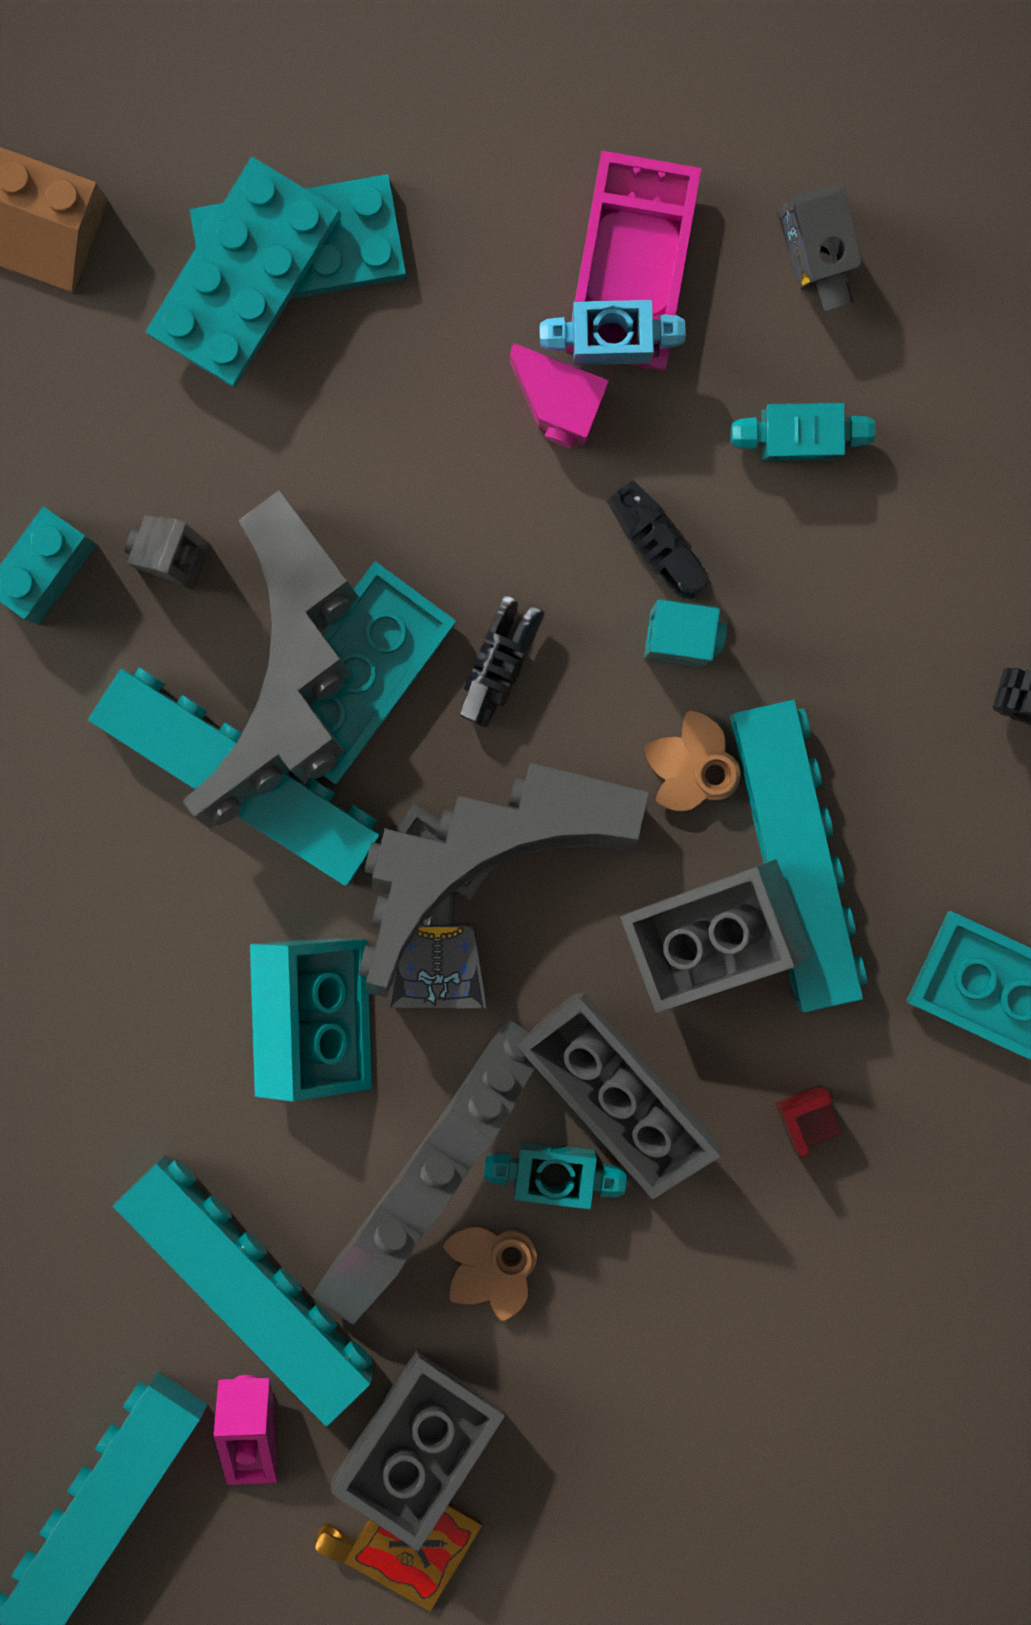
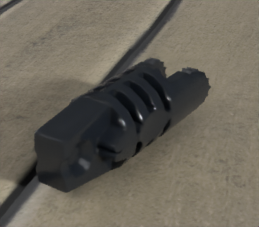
M634 480L615 492L607 503L626 537L634 544V547L641 553L643 559L651 566L656 575L660 574L667 585L674 589V594L682 597L683 600L694 598L700 590L702 591L705 588L709 578L705 568L701 566L702 563L692 552L691 544L686 541L671 518L665 514L664 509Z
M504 595L486 634V640L479 650L473 670L470 671L464 686V690L468 691L460 716L484 727L488 726L497 706L505 705L511 693V687L519 675L524 658L530 650L545 614L543 610L536 607L528 608L522 617V621L519 623L513 639L509 640L507 636L519 606L516 599Z

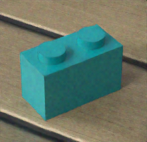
M43 506L0 564V602L24 620L39 625L97 546V543Z
M657 599L650 611L644 659L702 668L713 660V657H717L718 653H722L724 649L727 623L718 621L720 608Z

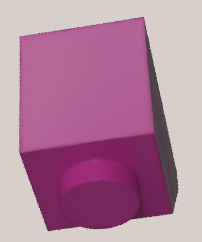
M513 343L510 351V365L538 429L546 431L544 438L556 445L569 449L573 448L574 443L585 447L607 392L609 380Z
M240 1375L234 1379L218 1380L214 1439L227 1485L277 1483L275 1401L269 1378Z

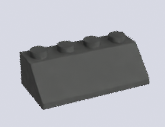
M574 993L545 1015L517 1046L652 1199L663 1194L723 1154L724 1150L586 994Z

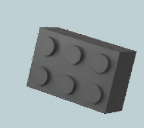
M777 859L620 916L656 1013L793 968L813 956Z
M416 1350L331 1479V1492L416 1551H419L505 1415L499 1405Z

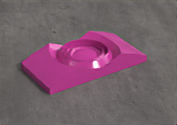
M601 150L575 302L652 300L653 320H659L660 315H676L702 168ZM633 321L631 345H637L636 321ZM587 322L588 346H593L592 329L594 322ZM606 323L597 332L602 340L611 344L620 343L627 336L622 326L617 323ZM653 344V355L649 364L626 365L666 371L670 348L660 349L659 344ZM567 346L566 354L573 355V346Z

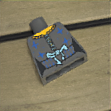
M844 182L793 197L776 209V213L800 287L813 283L817 284L824 312L853 303L846 273L861 267L862 260ZM821 247L828 252L829 263L822 259L820 255Z
M454 894L450 895L423 923L400 959L391 983L388 1008L486 1009V990L475 924L454 923Z

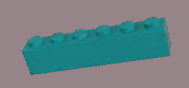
M139 667L135 674L120 668L91 713L88 721L196 789L215 772L238 742L242 732L226 722L223 723L220 729L203 719L208 710L184 695H181L178 701L161 692L165 683L143 668ZM290 770L283 773V780L275 788L263 794L257 793L241 805L242 809L237 817L344 886L352 883L365 863L371 843H377L383 835L374 829L378 821L376 818L353 804L347 812L331 801L335 795L334 791L312 778H309L304 784L288 774Z
M795 699L733 713L729 717L762 861L766 863L777 859L813 954L811 958L799 965L787 969L795 1006L798 1010L805 1013L862 1000L860 986L867 985V976L861 956H853L849 937L856 935V928L849 906L842 907L838 887L845 885L844 875L839 858L837 856L830 857L826 838L833 837V827L827 807L819 808L815 789L822 787V779L816 758L808 759L804 739L811 737L806 711L804 708L797 710Z
M164 1155L112 1207L327 1427L371 1384L374 1372L370 1367L372 1364L371 1357L357 1342L352 1340L348 1344L335 1330L337 1323L325 1308L319 1304L312 1307L300 1294L302 1291L301 1285L289 1271L281 1268L279 1271L275 1269L264 1257L267 1251L262 1243L249 1232L242 1234L229 1221L232 1215L218 1198L212 1195L207 1198L194 1185L197 1179L183 1162L178 1159L172 1162Z
M160 1372L156 1373L148 1386L141 1381L138 1382L122 1407L130 1412L129 1416L121 1428L111 1423L94 1449L102 1454V1457L93 1470L85 1465L82 1467L67 1490V1493L75 1498L65 1512L56 1507L40 1531L39 1535L45 1538L46 1542L38 1554L28 1549L12 1573L11 1577L19 1583L11 1595L8 1596L2 1591L0 1592V1625H65L201 1419L208 1405L207 1403Z

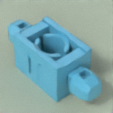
M652 300L574 302L572 322H565L564 317L546 319L540 323V347L548 351H565V346H573L574 365L649 364L653 355V344H659L660 349L678 347L685 342V319L676 315H660L659 320H653ZM633 321H636L637 345H631ZM587 322H594L592 329L593 346H588ZM606 323H617L622 326L627 336L620 343L611 344L602 340L597 332Z

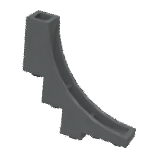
M280 490L238 520L257 552L268 586L272 621L269 665L258 703L238 742L215 772L183 800L193 817L209 828L215 824H225L235 818L240 813L243 803L257 793L263 794L275 788L283 780V773L287 770L293 772L303 782L309 778L316 779L328 773L336 765V758L345 752L311 704L318 699L325 700L335 695L343 687L344 680L352 675L319 627L326 622L331 623L342 618L350 610L351 603L357 600L359 596Z
M529 763L526 779L515 777L509 806L518 808V810L458 795L454 811L444 809L437 839L444 840L446 843L385 829L381 844L371 843L365 865V872L373 874L372 890L389 894L388 898L378 897L372 920V926L380 928L376 947L366 945L359 969V975L367 977L366 993L387 997L400 959L420 927L450 895L478 875L514 858L551 849L594 847L632 853L639 838L649 792Z
M509 1018L499 1027L485 1051L416 1152L361 1227L335 1258L312 1294L313 1297L351 1324H354L399 1274L421 1236L446 1209L467 1172L495 1141L513 1111L515 1101L536 1067L517 1047L529 1032Z

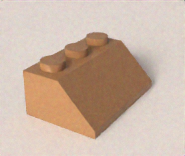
M0 147V267L74 294L108 203V199L98 184L92 180Z

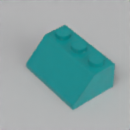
M367 939L295 940L250 944L255 1097L294 1102L372 1089L369 993H366L367 977L359 975Z

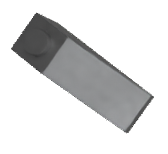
M145 515L141 526L135 525L128 536L125 553L130 556L127 564L139 571L193 590L210 543L182 521Z

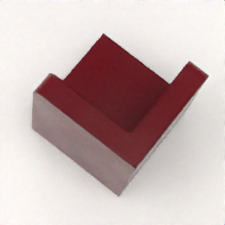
M822 1085L775 1103L792 1149L800 1159L810 1156L809 1147L842 1135L831 1107L833 1100L830 1093Z

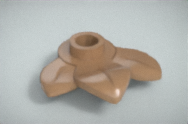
M686 712L682 724L681 738L676 736L660 738L644 746V753L650 767L658 776L666 780L661 785L655 800L658 804L670 810L688 811L695 808L704 799H725L735 792L740 783L741 772L739 765L734 757L725 752V735L723 730L716 722L699 712ZM715 765L723 770L724 778L718 785H712L706 780L705 773L710 766Z
M472 1226L455 1232L444 1242L443 1248L447 1254L461 1263L455 1271L450 1286L449 1298L452 1303L472 1305L490 1300L493 1311L501 1321L509 1319L522 1309L528 1297L526 1277L531 1274L537 1261L536 1247L526 1234L516 1230H507L497 1235L484 1227ZM508 1247H515L521 1252L522 1256L517 1262L509 1263L504 1260L502 1256L503 1251Z

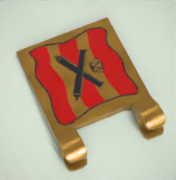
M449 1503L419 1551H416L369 1518L355 1542L338 1528L325 1523L316 1535L315 1549L321 1555L349 1565L430 1612L482 1527V1522Z

